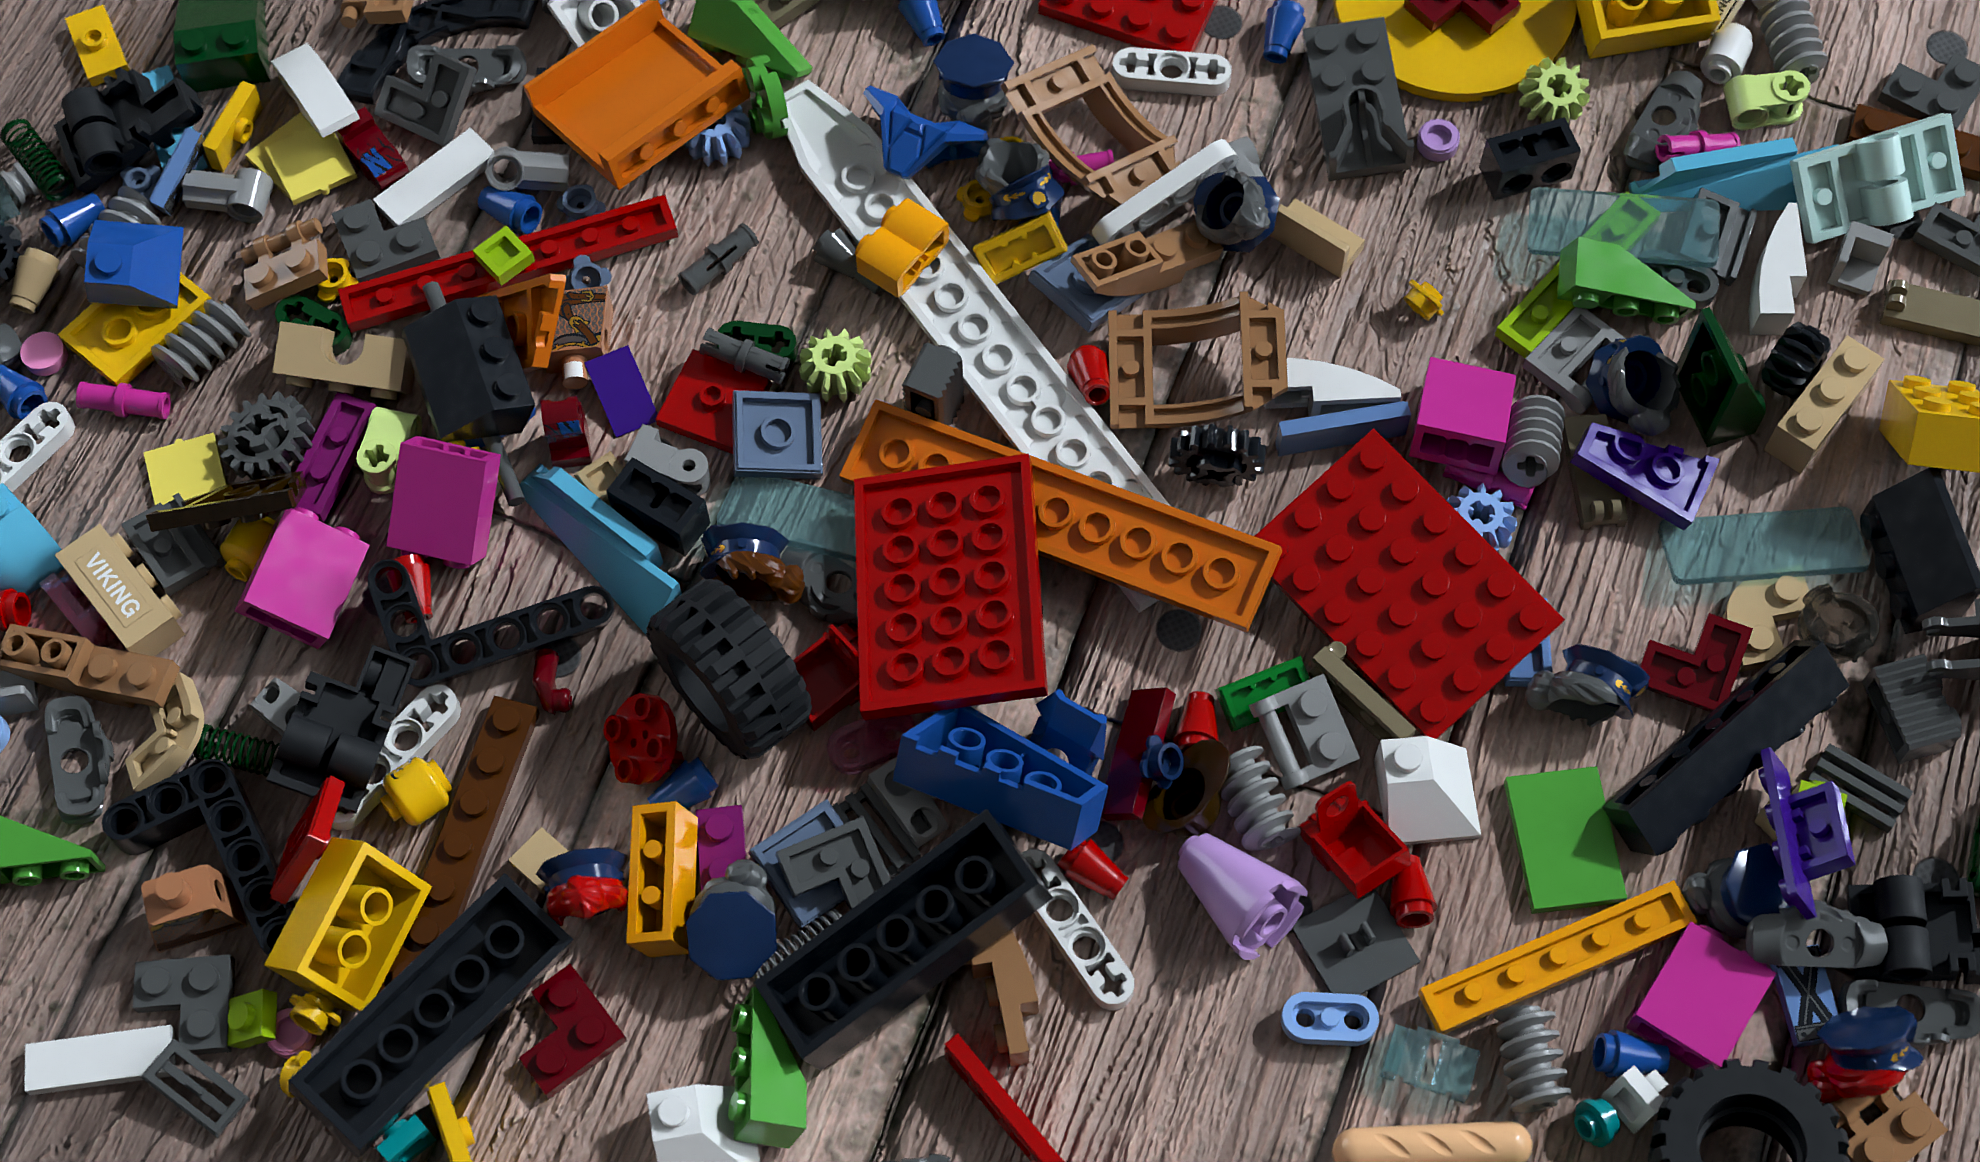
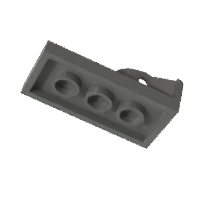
M1384 17L1303 28L1302 39L1328 181L1411 170L1414 142L1413 139L1408 140Z

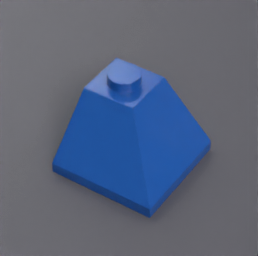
M95 220L87 244L84 276L88 302L178 309L184 227Z

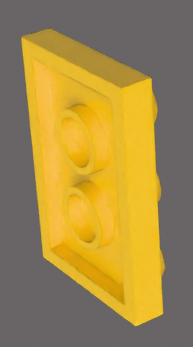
M180 273L178 309L92 303L57 335L68 348L110 383L118 386L120 383H130L155 360L151 352V347L154 344L168 348L164 340L167 333H173L180 337L177 328L180 322H187L193 325L190 317L193 311H200L206 314L203 306L204 302L209 299L212 300V298L185 275Z

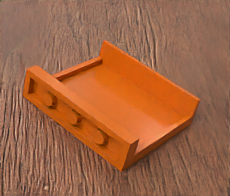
M647 0L523 86L534 114L618 190L751 97L742 68L732 59L726 64L721 65L664 17L658 0Z

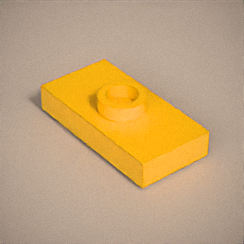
M103 4L65 18L92 87L105 83L104 78L107 75L116 79L115 70L118 67L127 72L130 71L108 12Z
M244 81L239 84L202 143L211 168L224 172L241 143L245 144L249 140L253 131V124L263 109L256 86Z
M1049 210L1043 215L1034 217L973 246V251L980 266L996 285L1067 252L1068 247Z
M445 1082L428 1087L429 1103L449 1162H472L467 1147L476 1143L467 1116L457 1119Z

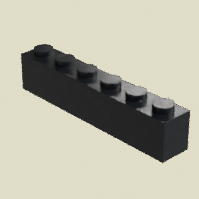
M1794 640L1602 807L1630 851L1653 856L1662 855L1670 851L1677 844V838L1690 826H1695L1704 821L1710 814L1709 810L1722 798L1737 792L1742 786L1741 781L1754 770L1764 767L1761 750L1771 747L1775 752L1787 741L1799 737L1805 731V725L1817 714L1829 710L1836 704V697L1850 685L1823 641Z

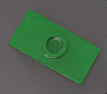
M1299 656L1215 689L1230 730L1233 732L1260 721L1258 717L1253 718L1248 705L1310 680L1303 660ZM1282 706L1275 709L1276 714L1286 711V709Z

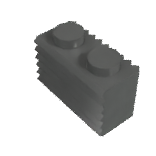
M924 343L902 384L904 410L948 426L953 424V418L957 417L960 404L964 403L963 362L957 351L945 345L935 346L930 343Z
M1924 654L1873 667L1862 681L1898 764L1946 752L1961 737L1962 724L1960 716L1955 708L1949 707L1946 703V697L1942 695V678H1930V673L1926 672L1927 656Z

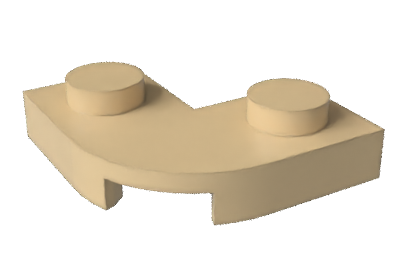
M1801 567L1752 577L1742 582L1732 592L1723 618L1753 628L1739 672L1763 668L1784 649L1775 622L1811 615L1815 609Z
M181 672L177 674L164 707L149 706L157 731L124 760L133 790L136 792L172 776L190 757L201 737L204 726L203 707L194 681Z

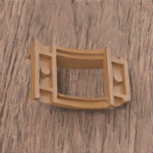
M1094 44L1004 82L1000 87L1031 137L1042 149L1047 150L1050 160L1072 181L1115 209L1180 165V161L1175 163L1174 145L1178 142L1175 135L1167 137L1139 113L1123 93L1111 72L1105 74L1094 56L1097 52ZM1083 98L1099 123L1131 155L1094 171L1076 157L1062 142L1043 114Z
M1240 291L1237 297L1212 304L1179 309L1143 310L1142 314L1117 315V310H1108L1110 429L1172 428L1219 421L1251 412L1288 390L1284 310L1268 302L1267 306L1249 297L1248 291ZM1240 331L1242 392L1199 402L1154 405L1152 346L1198 342Z

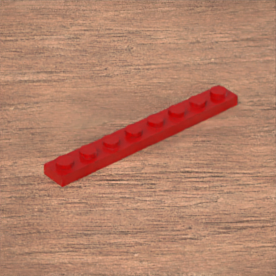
M664 194L519 236L518 238L532 251L535 262L502 286L475 259L473 250L343 287L338 289L347 324L352 333L430 310L422 289L429 282L439 283L446 303H449L454 299L472 298L546 274H554L574 267V258L579 255H587L592 263L677 238L678 232L666 195Z

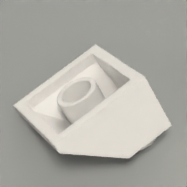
M549 0L547 7L577 49L642 3L640 0Z
M1429 736L1380 740L1374 764L1383 820L1405 845L1477 839L1481 837L1466 748Z
M694 1084L647 1093L657 1162H760L758 1144L734 1140V1121L729 1120L728 1108L731 1096L735 1091V1086Z

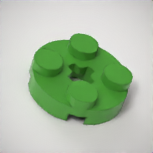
M766 54L748 58L746 60V67L742 68L751 96L750 101L753 108L748 110L751 128L754 134L763 132L768 140H772L788 134V128H781L780 120L788 118V111L776 71L768 73L764 63L771 62Z

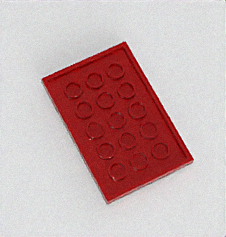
M1374 428L1254 536L1281 546L1282 554L1270 580L1331 643L1339 641L1346 646L1345 657L1422 736H1429L1435 739L1440 738L1565 621Z
M1029 453L854 479L860 713L864 721L1048 696L1033 471Z

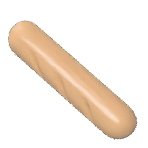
M1507 1120L1353 1127L1345 1129L1337 1135L1332 1145V1157L1334 1162H1527L1532 1153L1533 1142L1524 1126Z

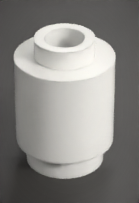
M1728 23L1718 29L1713 34L1701 61L1702 73L1716 84H1726L1729 80L1741 76L1753 48L1751 32L1745 26L1738 23Z

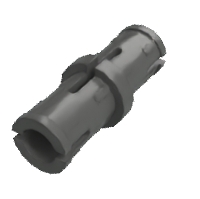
M740 224L737 229L719 243L709 244L704 249V255L678 274L679 281L690 294L696 295L699 293V290L718 275L728 274L733 269L732 264L750 249L756 247L759 244L757 236L746 224Z
M710 327L703 337V340L709 342L701 343L699 353L702 355H708L734 365V370L744 373L747 370L772 380L779 385L786 375V372L780 370L788 369L790 359L787 357L784 358L755 347V342L745 339L742 342L717 332Z

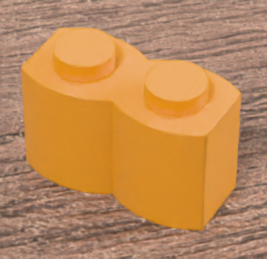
M906 198L898 206H891L882 218L881 227L872 235H865L858 243L855 250L857 272L897 298L901 297L914 284L923 269L937 258L948 243L949 223L911 199Z

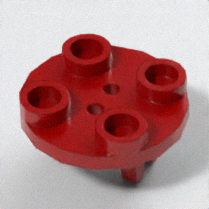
M638 693L631 696L618 708L615 715H610L606 719L603 733L605 739L609 741L610 758L615 768V776L619 782L646 786L658 781L666 772L671 771V764H680L684 761L682 752L676 751L678 734L675 716L669 704L658 695Z

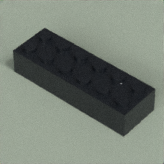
M985 809L753 983L802 1060L822 1071L1053 899V896L1001 823Z
M504 873L288 1080V1090L359 1159L429 1090L428 1087L433 1086L569 951L574 939Z

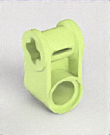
M1787 70L1760 75L1745 74L1729 80L1724 85L1723 92L1732 126L1738 130H1750L1757 127L1789 125L1796 122L1803 111L1802 102L1810 92L1808 78L1800 72ZM1787 82L1786 88L1783 90L1784 84ZM1792 105L1790 113L1787 114L1789 106Z
M375 407L373 409L356 457L359 468L364 472L366 486L376 494L394 492L400 443L415 436H421L422 418L420 415L382 407Z

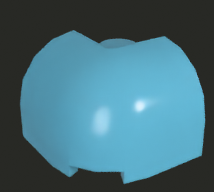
M1 483L0 591L13 588L17 592H24L26 595H29L64 569L55 556L62 549L26 506L16 498L4 483Z

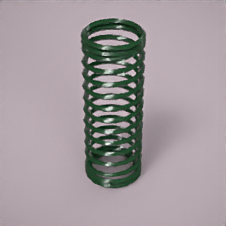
M15 119L8 122L1 130L0 139L31 180H33L46 200L59 201L66 198L74 188V181L57 160L56 156L46 146L38 133L35 132L28 120ZM22 123H24V124L27 125V126H22V127H19V128L15 129V130L9 135L8 140H6V135H7L8 131H9L11 128H13L15 125L22 124ZM27 128V131L20 133L13 141H10L17 131ZM61 179H65L58 187L48 190L50 186L58 183ZM69 180L68 186L63 191L57 194H47V192L60 189Z
M205 724L193 755L196 759L203 761L212 759L215 755V759L220 760L223 758V762L228 767L232 766L234 769L240 768L242 771L248 770L250 773L255 772L257 775L263 774L265 777H268L269 773H266V770L268 769L270 772L275 751L280 743L276 745L273 741L267 743L266 739L259 741L258 737L252 739L250 735L244 737L243 733L237 735L235 731L229 733L227 729L221 731L220 727L214 729L212 725ZM216 731H218L219 735L216 742V746L213 753L211 754V749L213 747L215 739V733ZM208 732L206 746L203 750L204 739ZM226 733V740L223 746V750L218 757V749L221 743V739L223 734ZM232 735H234L231 751L228 757L226 758V750L229 744V739ZM241 736L239 752L234 759L236 743ZM249 738L248 749L243 761L241 762V755L244 748V744L246 740ZM256 740L255 753L249 764V755L251 752V748L254 741ZM264 742L263 754L257 765V755ZM272 744L271 755L264 768L265 756L269 746Z

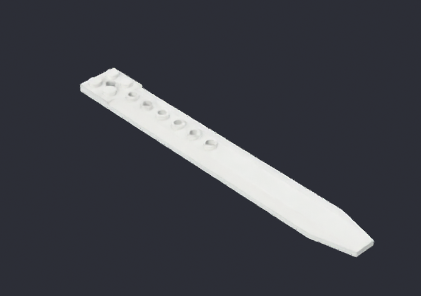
M806 80L784 93L788 118L782 119L781 122L784 128H788L787 137L800 170L857 245L865 235H872L881 227L882 218L891 206H898L906 198L911 199L943 219L912 178L902 179L888 173L884 169L882 140L871 126L810 80ZM949 226V241L930 265L923 269L914 284L899 299L935 346L945 345L959 353L963 362V382L1015 450L1025 454L1029 453V455L1169 505ZM1118 585L1139 613L1159 601Z

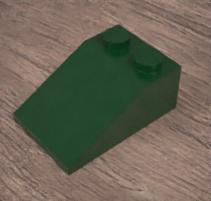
M179 0L173 30L175 65L184 83L197 93L237 87L242 81L249 84L270 82L264 0Z
M1711 308L1701 309L1677 362L1679 369L1676 373L1681 384L1679 391L1706 447L1754 434L1766 413V405L1760 391L1754 390L1747 376V365L1743 356L1739 353L1736 354L1730 339Z

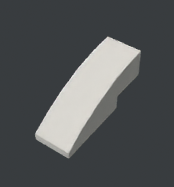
M308 43L271 61L285 90L296 101L302 115L322 138L360 119L340 85Z
M1788 203L1777 220L1757 263L1749 301L1750 335H1783L1795 315L1793 298L1797 297L1807 278L1797 203Z
M1287 358L1288 390L1267 402L1264 406L1265 409L1308 407L1309 417L1400 402L1401 391L1399 388L1383 380L1352 368L1323 361Z

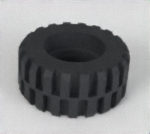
M713 579L701 580L651 616L646 629L647 639L651 642L650 647L653 654L659 660L660 667L671 680L670 683L677 693L682 696L688 708L700 719L702 725L708 731H711L723 746H727L729 751L735 756L739 755L744 760L759 758L808 720L812 709L810 693L806 691L805 681L796 670L797 666L791 656L787 655L780 640L776 635H773L761 616L751 609L750 604L743 597L740 598L728 585L724 586L722 581Z
M1735 1058L1723 1060L1722 1068L1715 1070L1714 1066L1710 1063L1699 1067L1695 1071L1693 1081L1690 1077H1683L1674 1085L1672 1096L1665 1097L1659 1107L1657 1119L1653 1126L1647 1162H1703L1699 1153L1702 1140L1719 1129L1735 1126L1753 1128L1771 1136L1787 1151L1792 1162H1850L1851 1159L1846 1156L1849 1148L1847 1133L1842 1128L1836 1129L1840 1116L1832 1104L1828 1103L1822 1106L1819 1102L1822 1092L1811 1082L1802 1086L1796 1082L1798 1073L1786 1067H1783L1781 1073L1768 1069V1061L1753 1059L1752 1066H1741L1740 1059Z

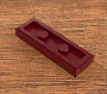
M1167 687L1131 691L1105 783L1109 787L1101 817L1106 821L1142 820L1153 779L1142 777L1139 764L1142 754L1147 750L1146 739L1149 736L1158 735L1162 743L1164 741L1176 694Z

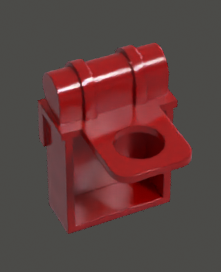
M847 623L842 624L838 628L833 624L828 625V632H824L823 637L793 660L797 666L796 670L805 681L806 691L810 693L812 709L806 723L814 732L848 704L852 707L860 700L858 631H854Z
M1352 781L1345 782L1320 798L1315 804V813L1309 815L1306 821L1298 825L1301 829L1300 836L1305 843L1310 845L1311 854L1327 872L1331 870L1357 900L1411 865L1409 848L1370 808L1366 799L1361 801L1357 797L1356 786Z

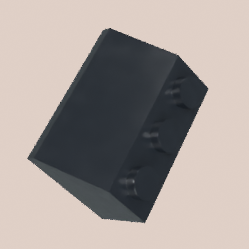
M497 295L454 299L403 328L401 333L439 441L452 442L523 432L535 407V402Z
M1929 467L1879 492L1871 498L1860 515V529L1864 538L1871 542L1875 553L1876 572L1880 579H1885L1890 593L1891 612L1895 619L1900 620L1905 634L1924 631L1922 621L1926 618L1962 617L1973 604L1974 599H1977L1980 595V571L1939 468Z

